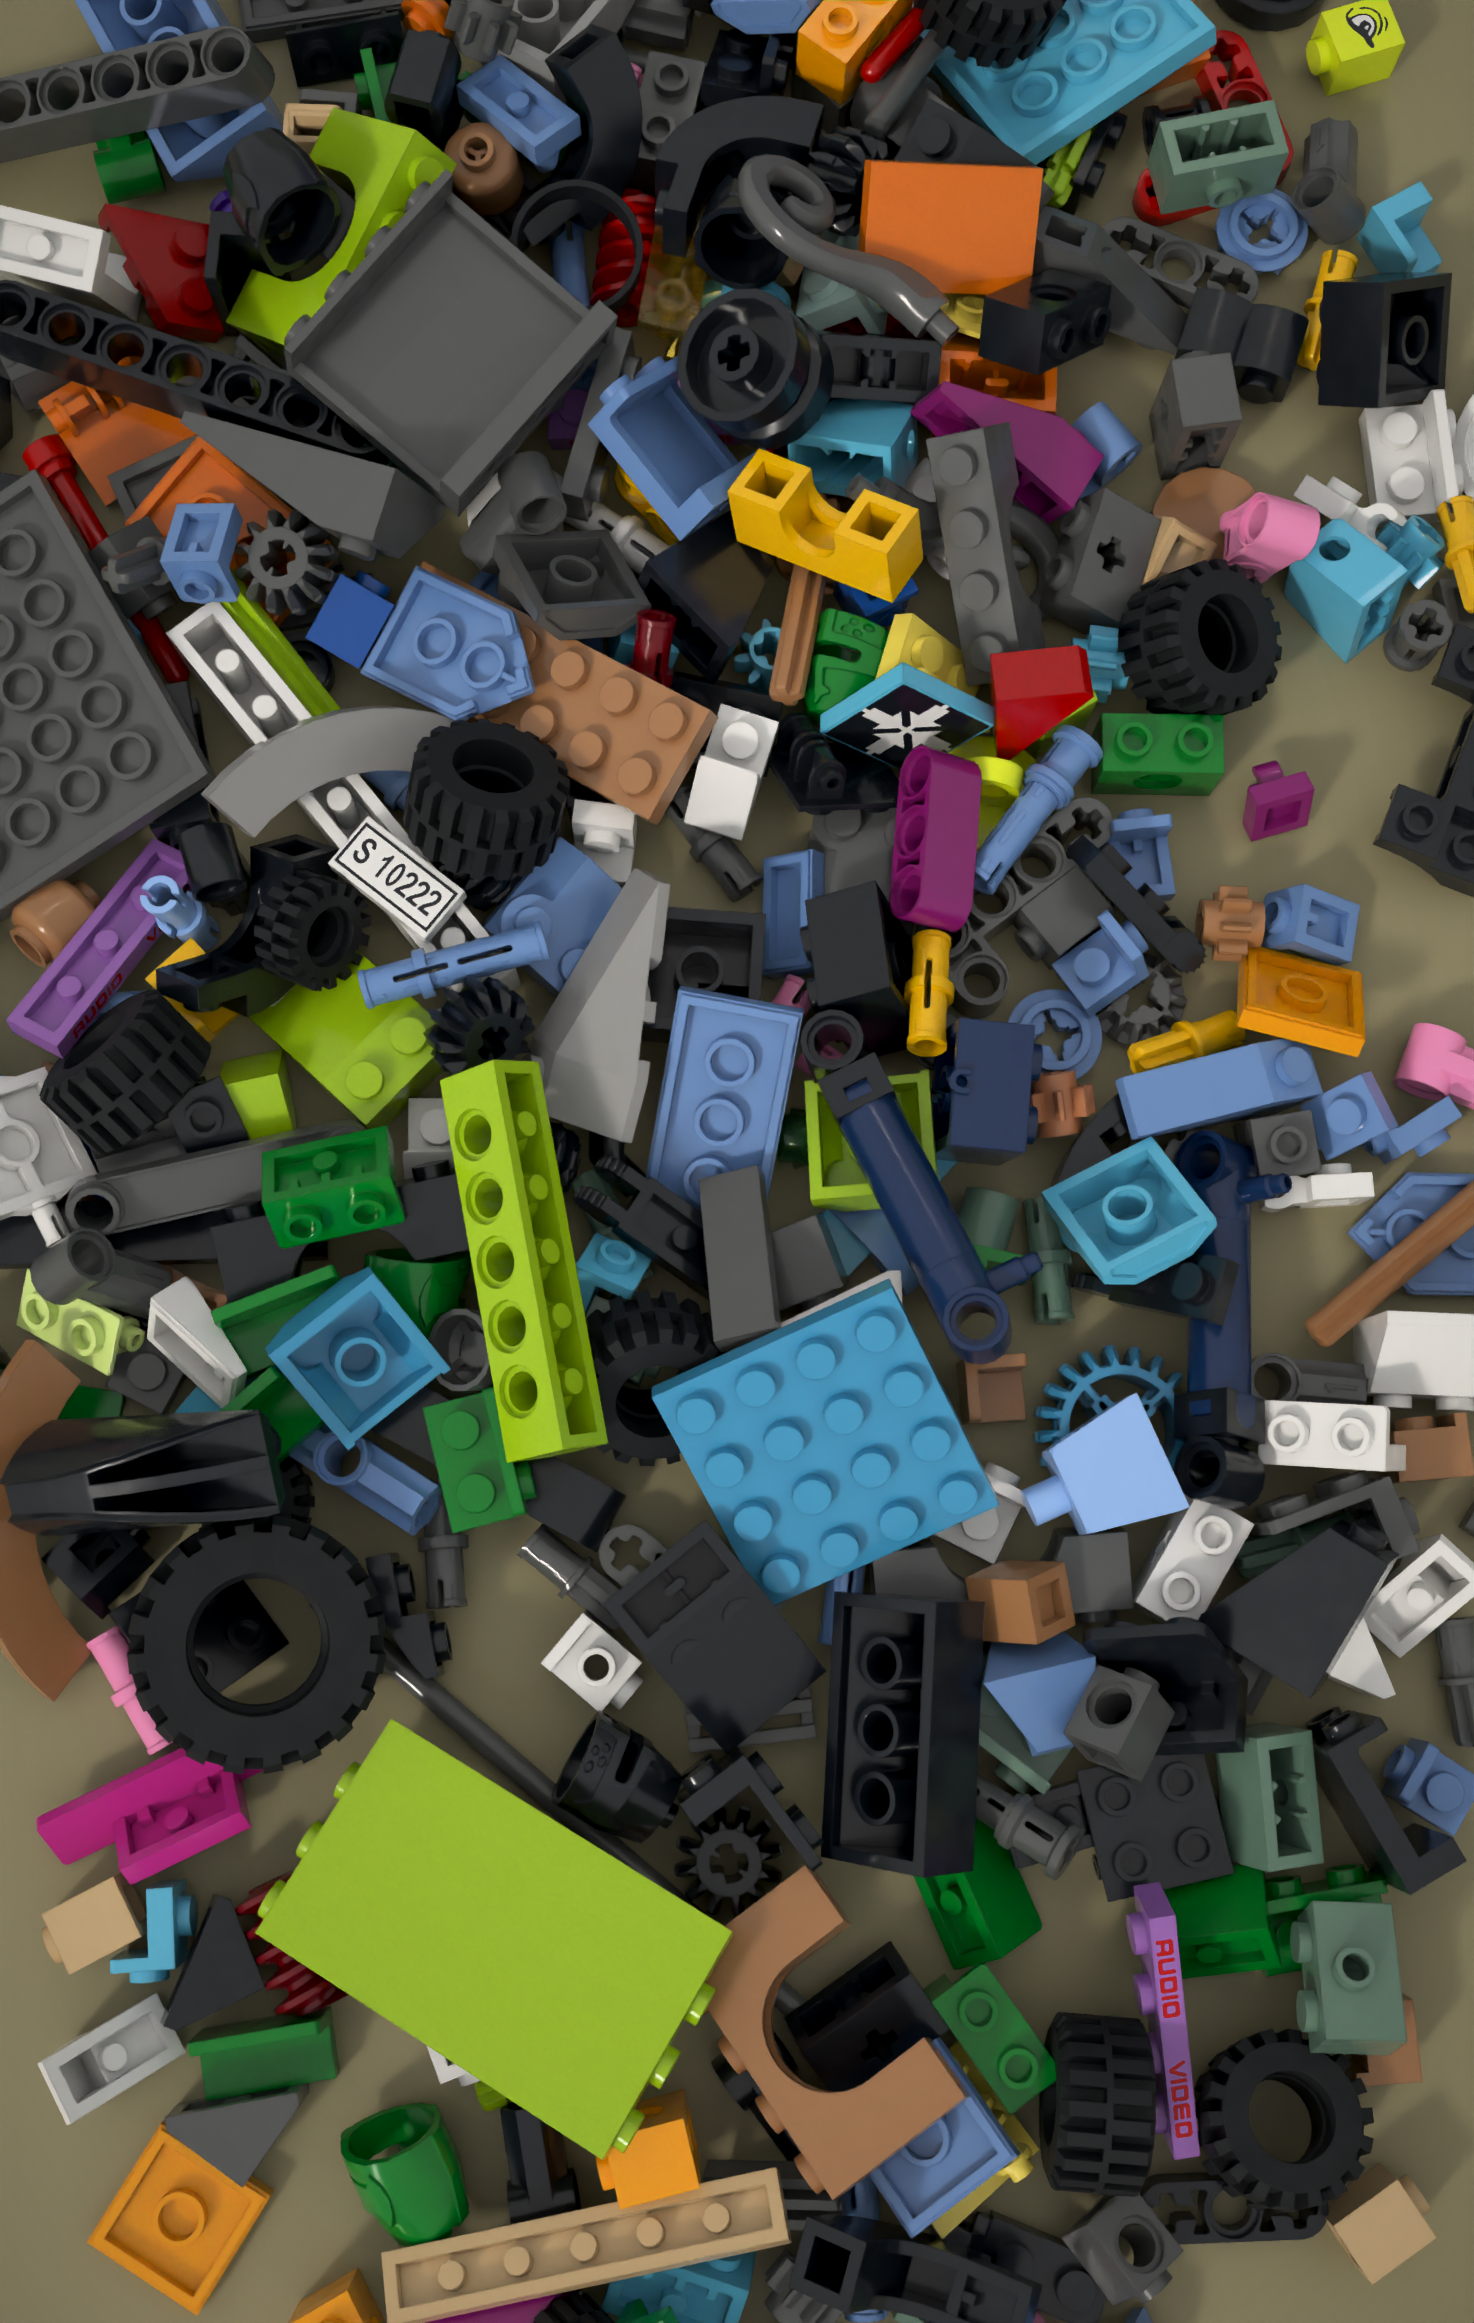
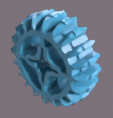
M1114 1345L1103 1347L1101 1351V1366H1099L1090 1351H1084L1078 1355V1364L1082 1375L1074 1367L1065 1363L1057 1369L1060 1379L1067 1386L1066 1389L1050 1382L1042 1388V1393L1054 1401L1056 1406L1055 1408L1038 1406L1034 1409V1417L1051 1422V1430H1041L1033 1433V1442L1042 1444L1052 1441V1444L1069 1434L1070 1416L1077 1400L1084 1406L1082 1412L1088 1420L1114 1403L1106 1394L1100 1396L1091 1386L1092 1383L1105 1379L1123 1380L1145 1391L1139 1398L1149 1419L1156 1412V1408H1159L1165 1427L1163 1450L1174 1472L1176 1456L1186 1442L1174 1439L1175 1393L1173 1389L1181 1384L1184 1376L1179 1371H1176L1166 1376L1163 1380L1160 1379L1158 1375L1163 1368L1164 1359L1158 1355L1152 1357L1146 1363L1144 1369L1140 1368L1141 1350L1138 1347L1132 1346L1127 1349L1122 1364L1119 1362L1118 1352ZM1043 1456L1040 1457L1038 1460L1042 1468L1047 1467Z

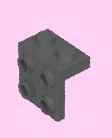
M1365 1470L1351 1474L1348 1472L1341 1473L1313 1484L1316 1496L1307 1498L1305 1492L1294 1496L1288 1494L1254 1507L1258 1518L1250 1521L1255 1525L1248 1535L1278 1534L1341 1509L1342 1512L1352 1514L1354 1519L1366 1522L1384 1533L1389 1538L1386 1546L1400 1554L1397 1559L1420 1551L1414 1536L1419 1534L1420 1527L1411 1504L1406 1498L1398 1497L1390 1476L1368 1479Z

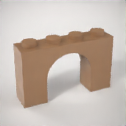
M804 1865L725 1925L726 1928L733 1932V1937L706 1982L717 1990L703 2016L710 2012L724 2033L723 2036L717 2039V2044L732 2068L739 2075L748 2070L762 2093L755 2098V2102L768 2124L777 2134L786 2129L801 2151L794 2158V2161L805 2181L816 2194L826 2189L831 2199L834 2200L849 2191L968 2099L970 2094L932 2039L928 2037L922 2038L862 2085L842 2092L827 2091L814 2087L798 2077L786 2064L777 2047L773 2031V2010L778 1992L785 1979L798 1965L852 1925L816 1871L812 1872L807 1865Z

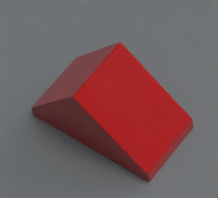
M1079 645L990 654L991 706L994 707L995 726H993L997 758L1010 761L1094 697L1087 651Z

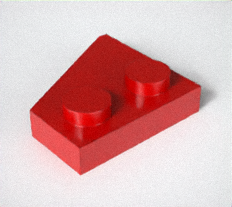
M105 203L98 214V224L102 230L107 233H113L127 259L122 267L134 288L139 290L144 296L146 310L158 331L172 336L216 343L224 333V328L204 280L209 224Z

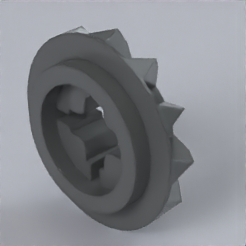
M1143 953L1149 976L1132 987V989H1135L1140 983L1144 984L1147 979L1152 981L1147 995L1149 1001L1154 1004L1152 1009L1142 1005L1136 1011L1133 1010L1127 1018L1123 1014L1128 1008L1126 1004L1130 996L1125 992L1096 1013L1102 1032L1109 1038L1121 1044L1131 1046L1133 1043L1169 1032L1172 1025L1181 1020L1187 1003L1182 986V975L1176 974L1164 957Z

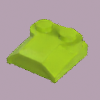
M929 1069L920 1070V1073L887 1076L904 1114L939 1179ZM814 1080L804 1081L810 1200L813 1207L841 1212L881 1209L845 1137H843L831 1114L818 1083H815Z

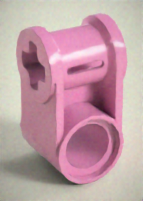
M1264 492L1255 493L1248 501L1234 510L1225 512L1220 517V531L1225 534L1223 559L1227 561L1228 566L1236 563L1245 568L1247 579L1256 577L1260 583L1266 582L1270 576L1296 561L1303 560L1311 552L1317 541L1321 525L1320 514L1317 508Z

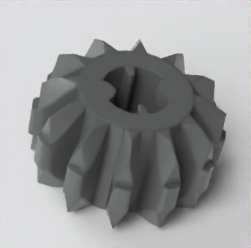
M268 510L266 518L267 529L254 521L246 523L248 533L254 540L251 545L243 542L236 544L235 552L248 558V562L237 567L234 573L236 578L251 582L245 593L249 600L258 603L265 601L266 610L275 615H281L288 606L292 613L301 616L306 614L307 596L318 604H323L326 601L325 592L319 588L322 580L328 583H335L337 581L338 573L325 567V564L334 561L339 556L338 548L332 544H323L328 532L315 523L308 525V518L298 510L292 511L287 520L279 511ZM289 551L296 556V560L287 563L288 574H284L279 571L278 566L287 562L286 552Z

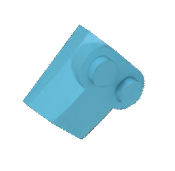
M1152 1136L1041 1192L1046 1210L1058 1225L1062 1242L1069 1249L1078 1252L1104 1284L1136 1285L1192 1256L1217 1227L1216 1217Z

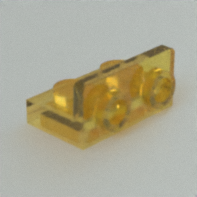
M697 223L686 258L662 253L663 226L655 225L637 324L641 328L657 331L656 337L667 339L663 357L665 362L679 355L680 344L692 320L700 312L707 274L702 268H698L693 258L695 254L694 237L700 223Z

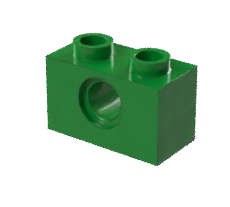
M1102 713L1091 735L1103 751V758L1097 767L1091 768V794L1210 796L1224 775L1223 715Z

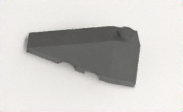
M185 410L181 419L183 425L319 527L340 539L338 549L351 556L374 561L377 552L400 559L444 518L447 507L396 468Z

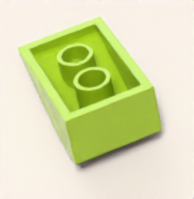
M363 956L359 966L353 963L348 964L352 975L346 981L336 978L337 987L330 990L322 987V991H313L296 984L275 1006H269L248 1018L283 1049L358 1122L363 1123L368 1129L385 1125L388 1127L408 1106V1098H416L443 1069L433 1060L434 1057L431 1055L433 1048L427 1043V1039L423 1034L435 1022L431 1020L430 1014L414 998L407 997L377 1005L372 1009L367 1008L360 989L357 971L375 968L376 966Z

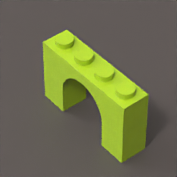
M333 107L309 156L318 168L341 189L355 196V210L348 233L334 256L319 271L303 280L285 281L252 269L226 320L227 324L267 351L285 358L284 347L286 345L284 344V339L292 325L301 316L307 314L312 317L326 302L324 299L325 293L336 276L346 269L352 273L366 258L364 254L365 249L374 234L385 225L392 229L406 213L404 211L406 202L413 191L424 181L432 184L445 169L453 173L457 163L416 129Z

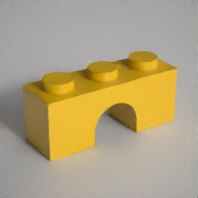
M760 448L727 491L738 542L893 603L923 561L919 509L864 489L847 513L841 512L829 505L816 490L812 468Z

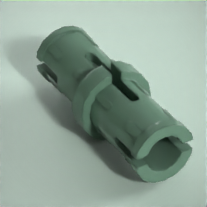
M1036 1197L1037 1203L1034 1202V1199L1029 1198L1022 1202L1025 1212L1029 1253L1032 1251L1037 1252L1043 1264L1042 1270L1038 1271L1031 1278L1035 1309L1034 1323L1037 1325L1060 1324V1319L1064 1323L1074 1321L1075 1315L1072 1310L1068 1267L1074 1264L1073 1252L1066 1250V1245L1060 1237L1058 1225L1044 1206L1043 1197Z

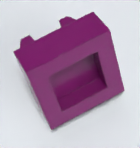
M1276 760L1253 766L1252 772L1258 783L1248 787L1242 822L1251 842L1307 826L1315 789L1306 771L1284 777L1282 769Z

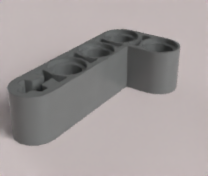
M1091 797L1077 798L1071 801L1068 806L1063 807L1046 819L1018 860L1015 861L1006 873V876L993 894L1001 901L1003 911L997 914H986L981 912L973 901L967 921L961 929L951 933L956 940V946L949 953V980L955 987L954 1000L951 1006L962 1016L970 1019H983L993 1014L1000 1006L1010 984L1009 971L988 942L1014 923L1020 908L1077 866L1068 856V850L1065 852L1062 847L1072 828L1077 831L1083 830L1085 827L1090 829L1092 832L1091 837L1087 834L1083 835L1098 849L1109 840L1111 836L1110 823L1113 821V816L1108 807L1100 800ZM1030 857L1042 860L1049 869V875L1044 878L1029 876L1024 872L1021 860ZM974 888L973 897L982 892ZM917 925L915 934L919 931L933 928ZM974 974L985 976L991 981L994 987V994L987 998L972 996L964 986V978Z

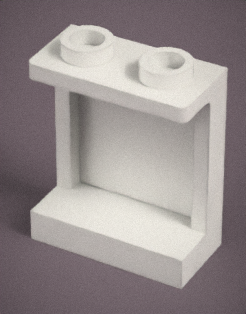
M0 205V280L17 281L66 299L69 298L72 301L126 320L137 322L142 294L134 288L122 267L127 259L126 256L108 252L111 241L110 234L102 229Z

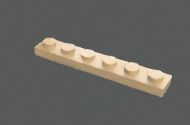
M777 2167L704 2182L700 2183L699 2189L621 2210L617 2201L382 2252L387 2323H425L790 2244L792 2239L780 2171Z

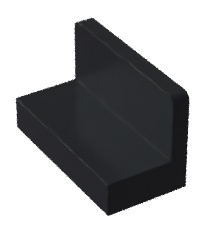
M211 211L204 280L226 336L238 337L239 331L227 324L226 320L251 270L254 269L285 281H291V276L289 272L284 273L282 276L272 274L236 223L232 212ZM277 235L265 241L266 243L279 242V238Z

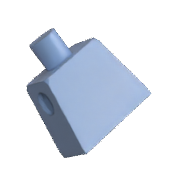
M1137 1393L1116 1401L1042 1451L1043 1459L1051 1477L1020 1491L1027 1512L1036 1526L1068 1513L1079 1535L1091 1534L1171 1514L1190 1507Z

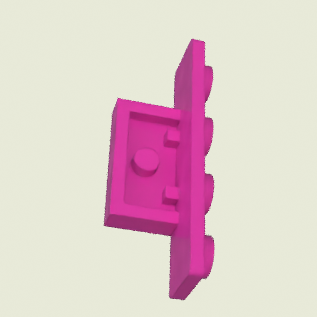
M180 1748L39 1816L36 1819L37 1832L65 1865H69L106 1846L116 1843L119 1870L130 1885H133L250 1828L251 1822L242 1781L262 1772L263 1769H244L243 1774L223 1771V1766L205 1761L203 1765L185 1756L186 1751Z

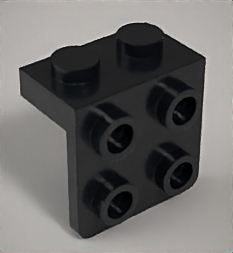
M1174 1617L1168 1619L1164 1624L1136 1625L1126 1621H1112L1105 1624L1104 1627L1089 1628L1084 1631L1082 1645L1088 1653L1096 1656L1098 1665L1122 1673L1125 1667H1131L1144 1672L1160 1684L1158 1692L1175 1711V1715L1155 1755L1244 1752L1248 1678L1208 1625L1193 1618ZM1130 1711L1121 1714L1115 1724L1123 1721Z
M736 1747L717 1762L709 1753L681 1775V1783L684 1787L679 1790L677 1798L680 1806L695 1827L750 1785L811 1871H815L823 1864L814 1850L824 1841L796 1804H793L784 1811L774 1797L784 1787L757 1751L746 1758L741 1750Z

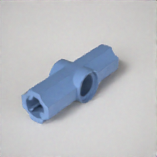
M326 1423L289 1454L290 1457L315 1472L324 1482L343 1490L410 1535L415 1536L422 1527L429 1524L440 1507V1499L443 1493L440 1485L364 1436L355 1441L356 1445L350 1449L359 1448L360 1463L357 1469L346 1477L342 1474L341 1463L344 1456L350 1450H347Z

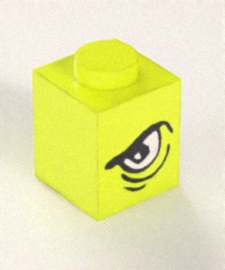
M1361 0L1321 12L1311 39L1306 46V58L1311 73L1314 76H1319L1326 96L1390 78L1405 45V40L1389 1Z

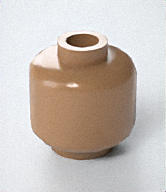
M487 122L470 123L458 129L450 137L444 153L457 163L452 173L453 194L474 212L482 216L497 215L507 210L519 198L524 185V167L518 150L511 146L507 139Z
M64 879L55 880L36 890L14 906L11 915L14 928L10 930L11 938L22 953L40 967H46L55 960L102 901L97 893L81 880H77L73 884Z

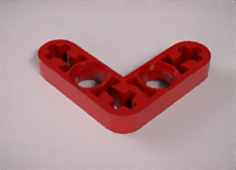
M1216 31L1217 43L1209 48L1211 58L1195 77L1202 95L1209 102L1211 112L1228 109V104L1235 100H1245L1251 104L1272 100L1244 39L1232 31ZM1217 55L1220 61L1211 63L1212 56ZM1231 61L1228 73L1221 62ZM1228 78L1230 83L1226 87H1224ZM1280 115L1279 119L1289 154L1276 186L1285 178L1294 153L1292 142ZM1149 168L1145 169L1140 175L1132 200L1133 210L1141 221L1156 227L1166 226L1215 209L1207 205L1161 215L1156 196L1149 197L1151 189L1154 188Z

